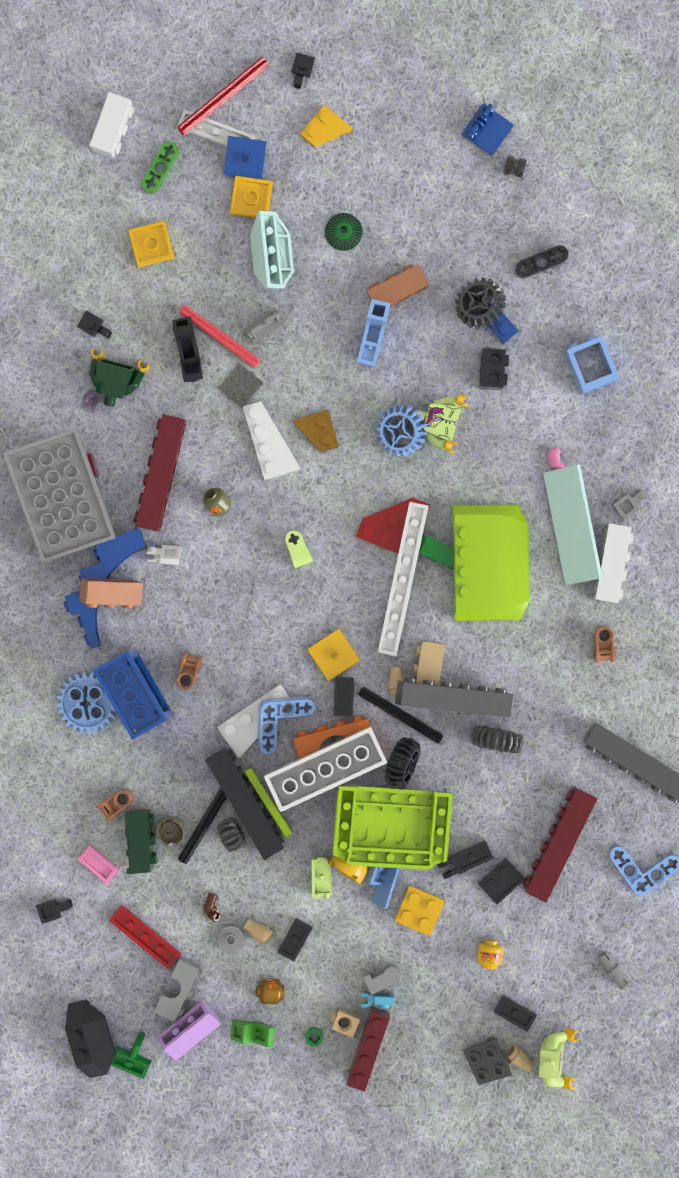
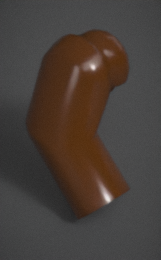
M209 892L203 909L210 921L218 922L221 918L215 906L218 895Z

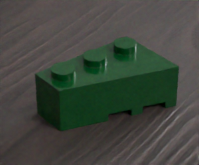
M150 809L127 811L125 813V837L127 838L128 846L126 856L129 858L127 874L149 873L155 867V864L158 863L157 852H153V845L156 844V835L152 833L151 825H154V814H150Z

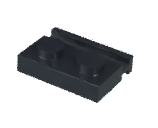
M505 857L478 885L498 905L525 878Z

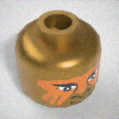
M264 978L261 980L260 985H256L255 995L259 997L262 1004L277 1005L284 998V984H281L278 979Z

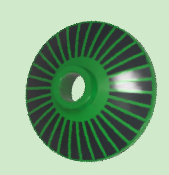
M336 214L329 219L325 226L326 240L336 250H351L362 239V225L351 214ZM345 227L347 232L341 233L340 229Z

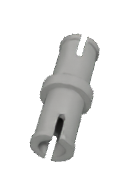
M604 951L597 957L606 969V974L612 977L620 990L630 984V981L627 980L620 970L619 964L613 961L607 951Z

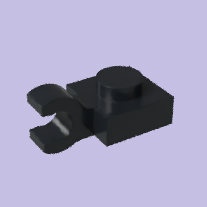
M296 53L291 70L293 74H296L293 81L294 88L301 89L304 77L310 78L315 57Z
M87 310L77 325L79 329L94 338L97 333L107 339L112 335L111 330L102 326L104 321Z
M56 898L36 905L41 924L61 918L60 912L73 907L71 899L57 904Z

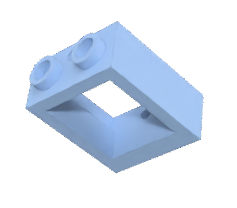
M596 335L585 339V343L580 345L578 342L568 346V350L564 353L581 395L620 379L603 336L598 338ZM598 344L610 374L585 383L574 353Z

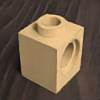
M338 1007L337 1012L333 1011L329 1022L332 1023L333 1030L354 1037L360 1022V1015ZM346 1017L349 1019V1023L342 1025L339 1023V1020Z

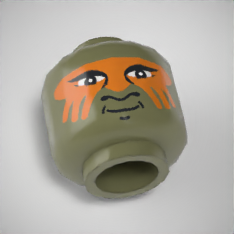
M210 488L204 494L203 505L212 515L220 516L229 511L231 499L223 489Z

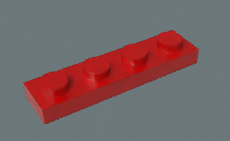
M121 905L109 921L167 969L181 955L180 951L125 906Z

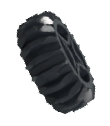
M401 738L391 752L384 778L385 783L392 788L400 790L405 788L414 774L420 756V744L414 739Z

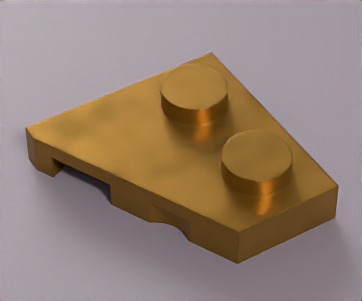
M328 410L293 420L294 424L320 452L339 447Z

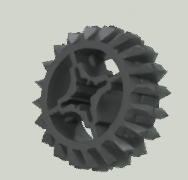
M482 277L480 282L475 278L473 284L468 281V287L462 286L463 292L457 293L459 299L455 300L457 304L455 310L458 312L457 316L463 324H467L470 328L475 326L479 330L481 325L487 329L488 323L494 326L493 321L495 319L500 321L498 315L504 314L502 308L506 307L504 302L506 296L504 295V290L500 288L497 282L494 283L492 279L486 280ZM494 297L493 305L490 308V303L493 301L492 298ZM470 299H471L472 301H471V304H470L469 309H468V303H469V301H470ZM477 301L480 303L482 302L485 305V307L482 304L479 305Z
M483 726L474 727L471 735V743L474 746L507 753H520L524 743L523 736L519 733Z

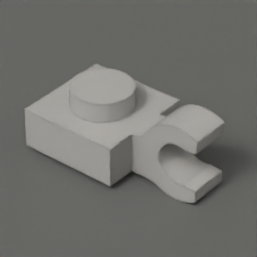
M643 490L633 497L627 493L612 504V506L621 518L625 520L640 509L637 503L647 497Z

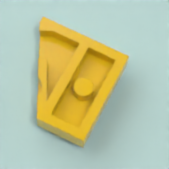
M324 104L303 129L300 136L313 147H317L326 141L336 139L342 134L350 133L353 128Z

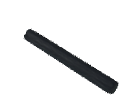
M366 687L361 688L359 692L360 697L436 743L441 742L443 738L441 733Z
M221 787L178 857L180 862L188 863L227 798Z

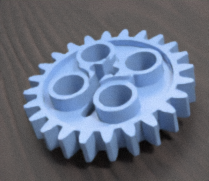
M87 671L83 672V676L80 673H76V679L70 676V683L68 681L63 682L66 688H59L62 694L57 695L56 698L60 699L61 702L57 703L56 706L61 707V710L57 713L64 714L61 721L67 719L66 726L72 724L73 731L80 728V733L82 734L86 729L87 733L90 734L93 728L97 733L99 726L105 729V723H112L109 717H116V714L112 712L115 709L95 677L94 672L90 676H88ZM93 688L99 689V697H95L93 695ZM74 689H78L81 692L80 698L74 696ZM86 699L88 702H91L89 706L86 703L84 704ZM94 707L101 709V716L95 715ZM76 708L82 710V717L75 715Z

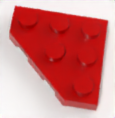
M410 498L362 519L356 537L399 554L409 502L429 505V507L430 504Z

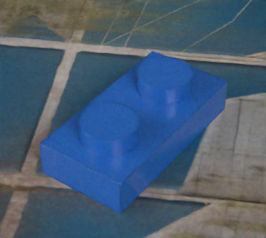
M499 314L500 321L495 319L493 321L494 326H491L490 323L487 326L505 344L519 330L504 314Z

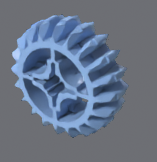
M402 404L400 408L398 405H394L393 409L387 408L386 412L381 413L382 418L377 419L380 425L376 426L375 429L380 431V433L376 434V437H381L382 439L378 444H385L383 450L390 448L389 454L391 455L396 451L398 457L402 453L404 456H408L409 452L415 453V448L420 449V443L425 442L422 436L426 435L427 432L422 430V428L426 427V424L420 423L424 417H417L418 410L412 413L413 407L411 406L406 409L405 404ZM393 416H403L399 423L389 422ZM410 421L414 427V431L411 430L409 427ZM401 426L404 430V433L400 434L398 431V428ZM388 430H389V431L392 433V435H393V438H392V439L390 438V436H389V434H388ZM403 438L413 439L409 445H399Z

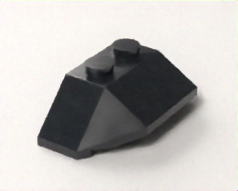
M87 999L69 1003L65 1031L76 1067L89 1078L107 1075L116 1056V1051L106 1016L91 1005Z

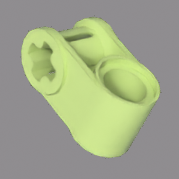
M298 531L288 532L285 541L294 567L298 568L313 562L301 533ZM291 534L299 536L298 544L294 545L293 542H289Z

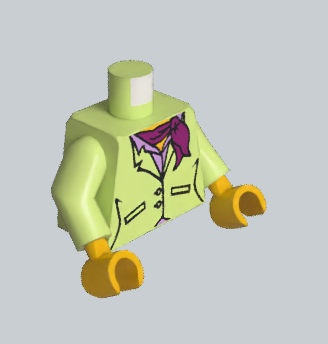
M460 394L459 396L445 397L435 400L433 404H430L428 412L418 410L417 417L423 416L424 419L420 422L426 424V427L423 428L427 432L425 438L434 447L447 450L451 454L455 453L451 450V446H458L452 439L461 409L460 406H469V404L463 403V400L469 398V396Z
M567 1028L565 1032L551 1034L544 1038L540 1051L539 1077L543 1078L546 1086L575 1089V1087L571 1086V1081L576 1080L575 1078L561 1077L564 1041L567 1039L577 1042L578 1038L574 1037V1035L578 1031Z

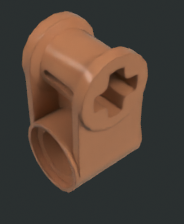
M605 626L597 627L593 633L595 663L609 660L615 662L613 631ZM602 630H606L608 633L605 640L599 638V633Z
M187 652L183 653L177 677V684L180 688L188 690L194 687L203 656L195 657L188 655ZM186 675L191 678V684L187 687L181 683L182 677Z
M121 789L98 804L96 808L101 810L106 817L105 821L108 822L133 802L134 795L129 789ZM120 794H125L128 797L127 803L120 801Z

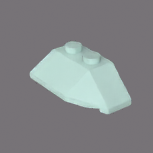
M258 211L250 234L254 275L265 288L283 289L294 273L291 236L276 212Z

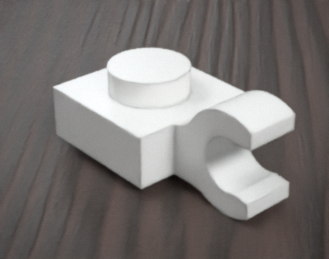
M162 545L161 549L148 547L147 561L156 562L159 560L161 564L179 565L181 546Z

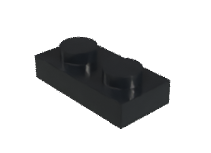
M335 677L334 716H353L354 678Z
M296 917L277 953L294 962L313 926Z
M505 995L501 996L494 1009L495 1014L527 1032L537 1016L535 1012Z

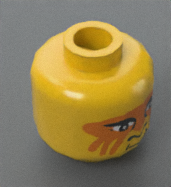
M486 939V942L480 943L477 961L481 964V967L496 969V966L501 965L503 947L493 939Z

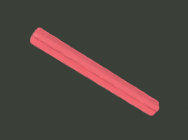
M184 305L180 309L179 313L183 317L191 316L194 325L250 366L255 368L259 364L260 359L191 308Z

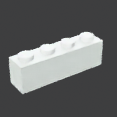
M606 524L599 561L602 578L596 579L593 600L618 603L619 600H622L623 589H621V585L627 575V570H624L625 563H628L630 558L628 546L629 543H632L634 533L631 532L632 527Z

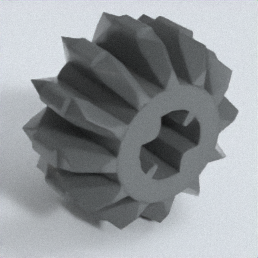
M234 818L226 819L217 825L219 838L229 852L236 851L246 844L241 826H239Z

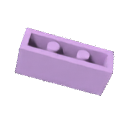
M202 1000L157 1038L163 1051L173 1059L178 1060L221 1025V1022L216 1012Z

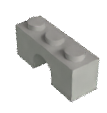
M180 956L171 978L180 983L181 991L176 994L163 991L154 1013L172 1022H175L177 1017L181 1018L185 1007H183L185 999L190 1000L194 991L191 987L194 982L198 983L202 972L199 971L201 965Z

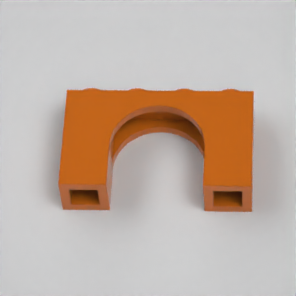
M361 715L352 718L353 722L345 723V720L335 722L334 727L327 728L326 725L316 727L315 732L308 733V730L297 732V736L293 739L298 758L319 750L321 744L331 736L340 735L347 737L370 726L368 718H364Z

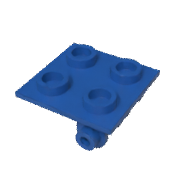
M483 103L461 135L493 156L514 124L495 112V107L492 104L485 105Z

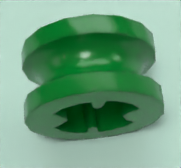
M317 1027L309 1028L306 1032V1042L310 1046L321 1044L323 1039L322 1031ZM312 1032H315L316 1035L320 1036V1038H317V1041H313L312 1038H309V1035L311 1036Z

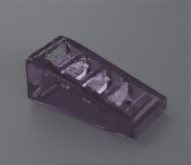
M92 389L87 390L84 393L80 409L94 413L100 396Z

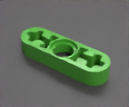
M166 142L161 146L142 180V187L146 193L154 194L159 190L177 159L179 152L173 142ZM172 147L174 154L168 155L167 160L170 162L167 163L166 160H164L167 155L165 149H170ZM159 163L166 166L165 171L162 173L155 171V166ZM151 173H153L156 177H159L160 179L158 180L157 178H155V187H150L148 189V185L146 183L147 181L151 182L154 177L153 175H151Z

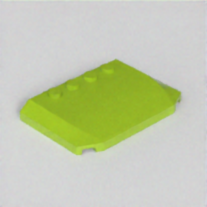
M519 505L451 506L454 551L453 621L521 620L530 601L528 522Z
M338 785L332 854L351 866L428 870L436 864L446 862L453 793L437 790L406 788L400 790L390 787Z

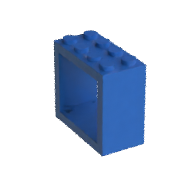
M137 649L128 650L93 670L132 740L174 716Z

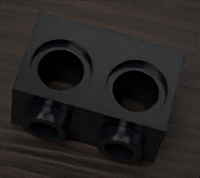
M482 349L479 389L502 390L504 386H507L508 374H504L505 367H508L509 355H506V349ZM497 356L500 363L492 364L490 357ZM496 375L499 379L498 383H491L489 376Z

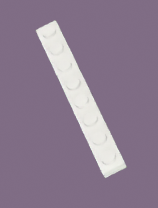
M409 502L378 648L379 653L397 656L429 505Z

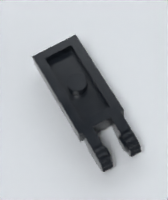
M484 840L451 855L450 858H447L446 862H441L437 865L439 868H443L454 863L455 869L448 870L442 874L443 878L446 879L456 874L464 873L494 858Z

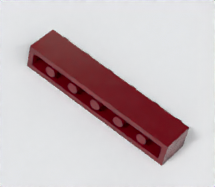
M165 414L162 415V419H158L156 429L159 430L158 436L153 439L152 448H154L153 456H149L147 466L150 467L149 473L144 476L143 485H145L144 493H140L138 504H141L134 516L136 527L156 532L161 531L187 423L185 419Z
M577 787L568 791L565 797L567 802L564 807H560L557 813L559 818L556 825H551L548 832L550 837L547 842L544 841L540 848L542 853L539 859L536 858L531 866L533 871L530 876H526L523 882L524 891L527 894L546 903L598 799Z

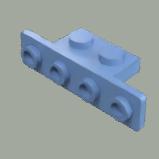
M369 867L365 882L370 885H376L372 903L388 908L400 868Z

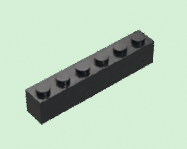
M223 748L206 758L205 761L262 858L266 860L284 849L282 844L285 841L280 833L276 834L272 827L275 824L271 817L264 815L263 810L265 807L261 800L256 801L254 798L255 790L251 783L246 784L243 777L246 775L241 766L236 767L233 760L236 758L231 749L227 751L226 748Z

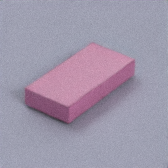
M91 844L77 859L105 884L119 870L117 866Z

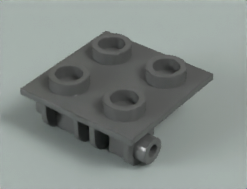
M494 1037L488 1038L486 1043L463 1050L479 1085L512 1076L510 1066L507 1064L503 1051Z

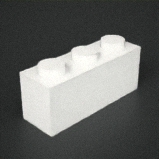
M111 92L108 93L89 145L92 151L114 158L115 153H119L121 149L120 139L126 135L128 125H126L127 120L132 117L134 112L131 99Z

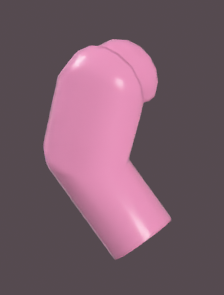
M552 447L547 454L548 464L554 470L567 467L560 462L559 454L561 451L558 447Z

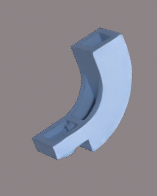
M375 299L371 300L357 364L375 368L391 303Z

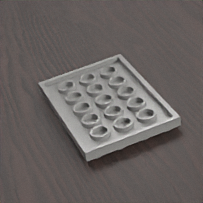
M77 428L3 453L42 563L116 538Z

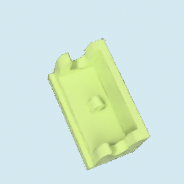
M331 856L312 857L311 859L312 899L319 898L320 896L329 898L332 895L331 866L328 864Z

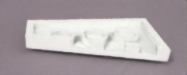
M262 402L243 406L264 480L301 470Z
M281 684L217 727L238 759L258 738V708L261 701L289 697ZM288 703L283 705L282 710L286 707ZM268 705L267 709H264L267 712V717H270L269 709H272L270 705ZM269 722L264 724L263 730L269 726Z

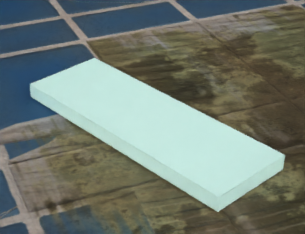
M580 465L543 473L565 585L601 579L602 573Z

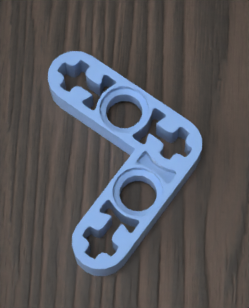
M309 697L274 698L261 701L258 708V747L262 753L269 755L276 750L277 718L308 716L313 713L315 705ZM307 702L309 706H306V709L304 710L302 707H296L295 703L298 706H304ZM290 703L291 709L287 712L282 711L283 705ZM268 705L272 708L269 709L270 717H267V712L264 710L267 709ZM272 723L271 730H263L264 724ZM265 736L268 737V741H269L270 744H271V745H268V748H265V747H264V745H266V743H267V739H266Z
M613 846L609 851L611 861L631 889L638 895L647 894L679 870V858L672 854L666 855L642 873L623 847ZM616 850L623 852L621 857L626 861L620 867L618 864L622 862L617 857L614 858V851ZM669 859L673 861L676 860V862L674 863L675 867L672 868L671 866H669L668 868H666L665 870H667L668 873L665 874L664 870L660 867V865L662 864L663 867H666L669 864ZM627 865L634 867L632 875H625L624 868ZM655 869L661 872V876L657 880L651 878V872ZM647 875L652 884L650 885L647 882L643 885L644 889L642 891L640 889L636 890L638 887L637 882L644 883L646 881L644 877Z

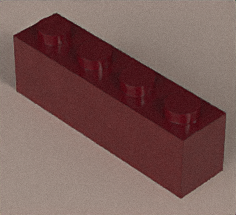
M371 1006L346 1078V1086L365 1092L390 1019L389 1012Z

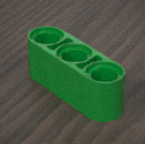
M423 534L419 553L454 570L453 547Z

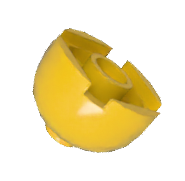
M334 855L328 863L331 867L338 868L337 871L353 882L356 881L359 885L367 873V866H351Z

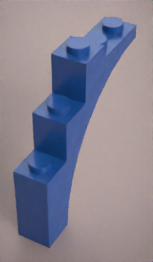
M135 529L116 536L115 539L95 545L94 554L97 560H101V563L80 570V583L81 578L109 579L111 574L124 560L146 548L141 530ZM80 591L64 596L66 611L70 612L71 615L77 613L80 615L77 619L80 627L85 629L86 634L84 638L88 646L91 645V648L101 646L97 627L98 605L97 608L86 607V604L79 601Z

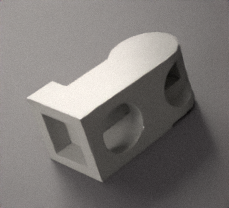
M395 964L385 966L384 970L374 975H371L370 971L363 974V979L370 994L373 995L399 981L400 970Z

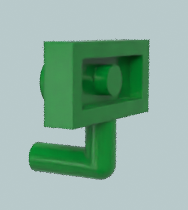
M138 1033L131 1051L116 1046V1056L111 1066L144 1079L152 1061L138 1055L145 1038V1033Z

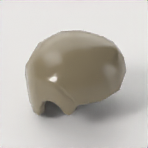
M164 817L156 826V835L167 846L179 845L184 839L185 827L183 822L177 817Z

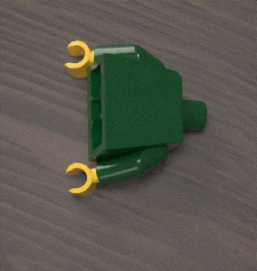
M95 349L91 351L94 359L91 360L89 376L93 386L96 387V392L105 395L103 404L106 406H115L116 398L123 399L126 395H130L139 387L144 373L149 370V363L146 368L140 367L142 360L138 362V370H136L134 366L104 359L105 355L102 349L98 356H95Z

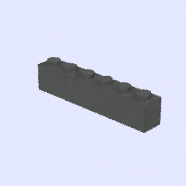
M405 678L404 681L398 680L395 704L400 706L511 717L513 694L507 693V689L496 688L495 691H489V687L485 686L471 689V685L467 684L453 687V683L441 682V685H435V681L423 680V683H417L416 679Z
M594 722L583 740L587 744L586 749L593 753H596V751L602 753L603 756L601 758L611 764L615 761L619 764L618 768L627 774L631 771L636 774L635 779L643 784L646 781L652 784L651 789L659 794L662 791L667 793V799L678 804L679 773Z

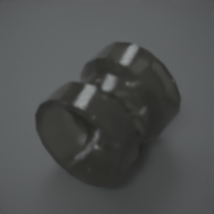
M508 155L503 174H514L516 177L522 178L527 159H515L514 156Z

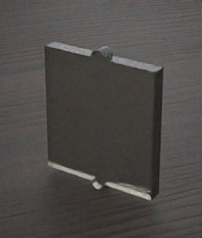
M239 363L218 389L228 397V400H232L242 409L263 385V382L253 375V371L247 370Z

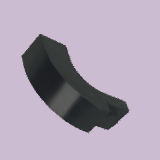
M191 316L172 320L184 382H195L203 379V369Z

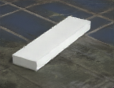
M184 109L178 125L192 115L193 112ZM205 118L189 132L225 147L228 144V136L255 139L254 135L209 118Z

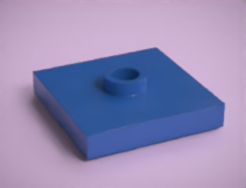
M228 136L224 175L263 179L267 141Z

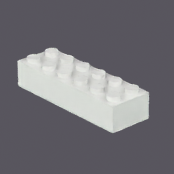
M368 726L265 774L264 778L279 811L282 812L386 764L387 760L372 727Z

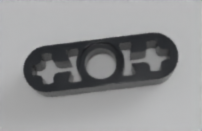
M558 245L519 261L515 268L516 275L525 279L564 263L569 255L567 248ZM557 250H559L560 253H564L562 259H560L559 257L553 258L552 261L554 263L551 264L550 257L556 255ZM539 257H544L547 260L545 267L537 265L536 260ZM530 261H533L535 271H533V267L527 270V274L524 271H519L522 267L521 265L528 267L532 264Z

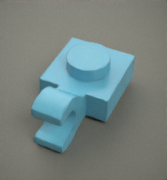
M366 991L361 992V997L368 998L367 1002H361L360 1006L363 1008L369 1007L372 1003L381 1008H389V1005H394V993H375L371 995Z

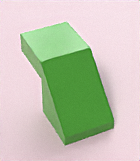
M232 1020L230 1039L241 1044L255 1042L265 1047H273L275 1027L260 1022Z

